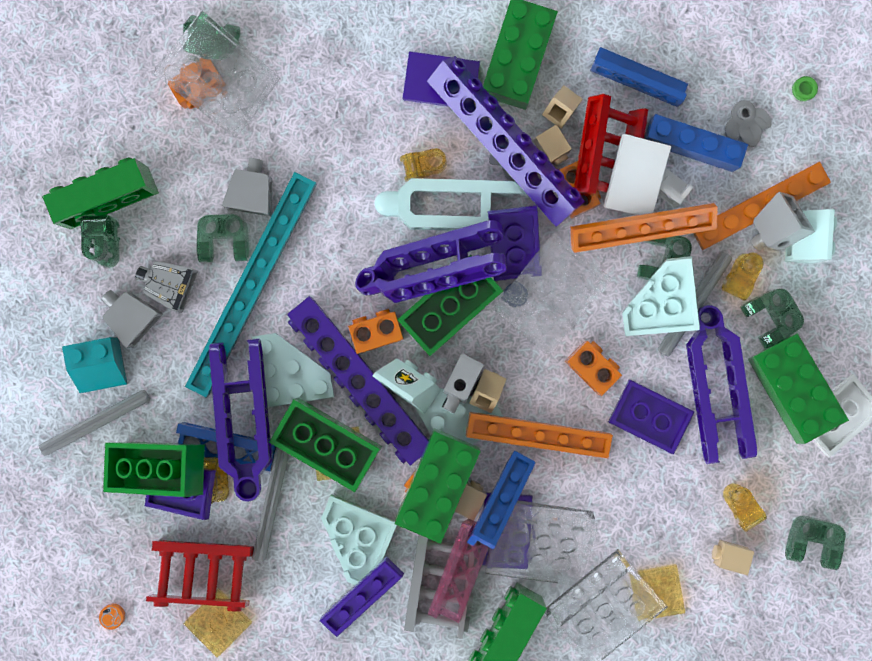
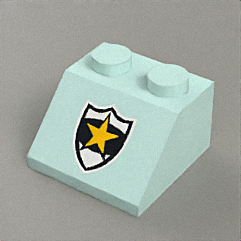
M395 359L373 374V377L386 388L424 414L441 391L435 384L437 379L427 372L424 375L417 372L418 367L408 360L403 363L399 359Z

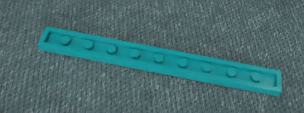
M296 172L293 173L185 385L186 388L205 398L209 397L212 391L209 345L223 342L228 360L317 185L316 182Z

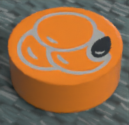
M114 603L105 606L99 614L100 624L109 630L118 628L125 620L124 609Z

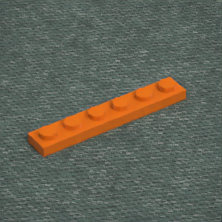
M818 162L717 215V229L693 234L701 249L704 250L754 224V218L778 192L792 195L797 201L830 184L831 181L821 162Z
M711 203L570 226L571 249L574 253L715 230L717 229L718 206Z
M469 412L465 434L467 438L601 458H609L613 437L611 433L475 412Z

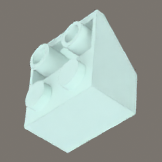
M835 210L803 211L815 232L786 248L785 262L814 264L831 260L835 253V242L833 241V231H835L837 226V218L834 217Z

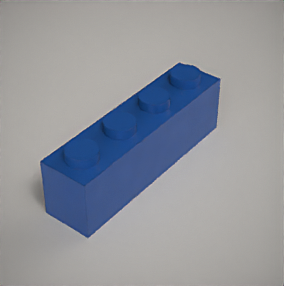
M655 114L649 120L644 135L646 140L671 146L670 152L730 172L741 168L748 147L746 143Z

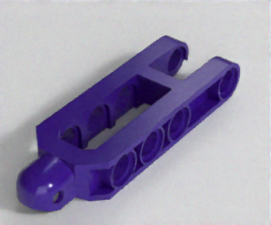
M488 220L384 250L377 258L375 266L364 268L360 271L356 278L355 286L365 296L382 293L383 296L392 302L398 303L503 274L507 269L506 257L503 253L468 257V252L500 243L504 237L502 224L495 220ZM494 231L495 233L487 234L486 232ZM457 255L458 260L451 262L450 265L436 269L429 268L425 272L411 276L407 274L404 278L394 280L399 271Z
M712 305L703 306L698 310L700 330H697L686 344L687 356H689L688 362L704 461L706 464L720 463L718 460L717 442H719L716 423L734 420L738 450L741 458L756 457L757 444L740 337L725 328L723 315L717 307ZM703 313H708L710 315L709 322H703L701 320V315ZM714 328L716 336L722 341L733 411L732 416L715 418V413H712L709 397L711 389H708L705 372L708 369L707 365H704L702 346L707 339L705 329Z
M260 338L247 340L250 360H247L249 380L229 382L224 343L209 345L218 464L224 472L233 478L236 496L240 500L248 502L259 497L261 493L260 475L263 474L273 461L272 447L269 443L271 436L263 350ZM253 392L254 410H252V415L255 416L257 434L254 435V440H257L259 459L256 460V463L240 464L235 459L230 394Z

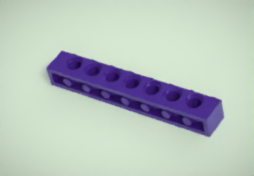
M454 56L441 62L427 82L555 227L560 225L585 202L579 191L572 187L564 178L563 173L549 162L546 154L533 144L530 136L517 126L514 118L501 108L497 99L485 90L481 81L468 71L462 60Z
M308 296L287 314L290 318L288 321L289 325L296 333L301 331L305 336L303 342L311 351L315 349L321 356L318 360L326 370L331 368L336 374L334 380L342 389L346 387L351 393L349 398L356 407L361 405L367 412L364 415L372 426L376 424L382 432L379 435L387 445L393 444L397 449L395 455L403 464L407 462L411 466L422 457L429 441L428 438L388 389L373 377L374 372L361 356L356 354V350L311 296ZM311 319H316L319 323V328L314 333L307 329V324ZM328 337L334 341V348L329 352L325 351L322 347L323 340ZM341 356L347 357L350 361V365L346 370H341L337 365V361ZM356 375H361L365 379V385L361 389L353 386L352 380ZM370 394H377L380 397L381 403L378 407H371L368 404L367 399ZM385 413L395 415L396 423L394 425L388 426L384 424L383 415ZM408 432L412 438L411 442L401 444L398 440V434Z

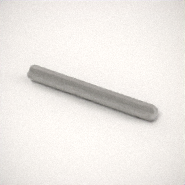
M725 252L719 253L697 287L698 310L703 306L731 263L732 257ZM686 331L667 333L658 347V351L669 357Z
M141 390L39 445V449L44 456L50 455L149 402L150 397L146 390Z
M277 447L252 559L258 562H264L267 556L289 456L288 453Z

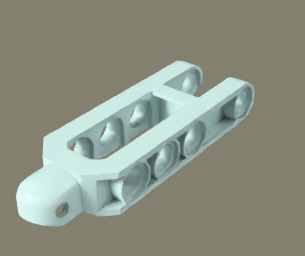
M411 178L398 191H385L378 194L374 204L379 214L385 217H399L410 230L453 231L488 221L487 211H491V196L509 197L511 194H527L516 181ZM414 192H432L433 195H437L438 192L456 193V195L479 193L481 196V216L414 215L410 210V197Z

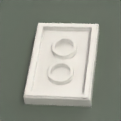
M622 134L603 207L634 215L653 213L671 146Z
M851 374L832 390L849 421L813 440L826 457H831L872 423V396L854 374Z

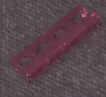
M469 518L461 524L428 615L436 619L443 615L458 623L461 621L489 548L484 544H480L478 546L471 545V549L467 550L469 545L467 541L477 523ZM473 551L477 563L474 567L467 569L463 559L465 554ZM465 574L468 581L467 589L458 591L455 583L456 577ZM454 597L457 598L460 606L457 614L445 609L447 601Z

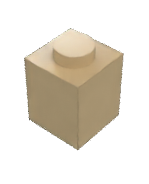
M563 85L552 98L542 115L562 129L583 99Z
M557 124L538 135L534 140L537 148L546 154L551 164L555 163L558 166L569 158L567 154L570 153L572 148Z
M484 369L469 404L492 413L499 401L506 378Z
M471 480L470 483L467 482L455 512L474 521L487 496L486 492L483 491L484 486L474 480Z
M719 540L718 545H715L712 550L713 563L719 568L748 576L754 551L748 547Z

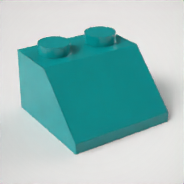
M117 337L62 346L66 371L79 393L128 384L120 341Z

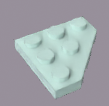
M692 256L666 259L627 305L622 313L625 336L700 330Z
M273 333L252 337V339L260 338L262 343L268 407L291 404L293 399L300 398L303 401H312L335 397L331 373L280 335Z
M440 388L441 391L425 414L415 407L430 435L435 428L472 445L480 441V439L467 438L465 436L469 412L504 417L497 404L492 413L469 404L472 396L468 397L466 403L460 402L456 412L452 413L442 408L447 397L443 393L444 389Z
M332 494L321 517L336 556L343 568L347 582L356 585L383 560L397 526L394 524L395 520Z

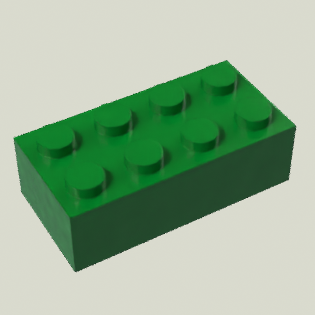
M510 0L483 83L485 90L494 96L498 102L523 110L527 109L558 11L524 0Z
M129 157L118 161V165L114 167H103L96 170L92 176L78 177L72 180L73 184L65 187H54L49 190L50 193L43 195L42 198L53 224L71 230L159 194L149 167L137 159Z
M490 277L427 294L397 320L423 350L431 356L499 296L503 290Z
M798 333L748 358L759 381L796 444H806L849 421Z
M300 398L293 399L269 441L270 444L353 492H356L382 448L380 444Z
M434 428L395 517L394 524L441 544L481 452L479 447Z
M105 443L103 492L175 497L203 495L205 444Z
M518 582L514 587L510 586L504 596L506 600L502 609L500 607L496 609L492 617L494 623L491 629H485L480 638L482 645L478 651L473 650L468 661H518L547 610L542 596Z

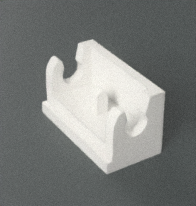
M665 167L658 195L676 208L681 205L693 189V186L686 184Z

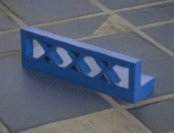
M602 47L599 48L590 71L676 107H679L687 96L685 91L688 83Z
M187 422L178 423L176 433L180 434L178 444H184L186 435L196 437L200 444H205L204 457L218 460V453H211L206 446V443L209 441L217 442L216 429ZM233 433L234 446L244 448L247 455L240 459L235 458L236 461L240 464L256 463L252 454L258 451L257 440H254V437ZM271 444L272 458L274 459L276 446ZM249 456L251 461H246L244 459ZM273 461L267 467L266 471H271Z
M514 450L467 541L468 544L474 546L479 541L492 549L496 547L535 466V461Z

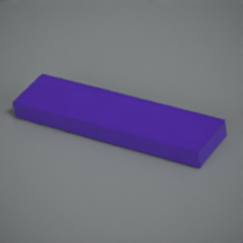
M386 556L323 614L319 621L338 637L403 577L404 572Z

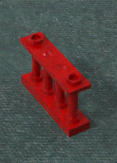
M600 94L588 97L574 188L579 191L580 195L596 194L597 190L607 193L609 183L599 180L600 166L613 169L615 160L602 156L604 142L619 146L621 136L606 132L608 118L626 123V135L644 139L649 109L632 110L627 114L610 108L612 97L610 95Z
M167 540L152 541L151 551H159L161 564L157 594L146 596V602H154L153 606L168 607L169 603L225 606L227 611L240 612L242 608L249 606L250 600H240L244 561H247V557L253 556L254 546ZM174 552L184 553L183 557L186 558L182 596L167 595L171 557L174 556ZM198 554H208L207 559H210L206 597H192L195 559L198 558ZM223 555L232 556L234 561L230 599L216 598L219 562L222 560Z

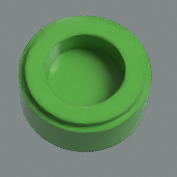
M809 76L800 77L792 86V93L799 101H809L818 92L817 82Z

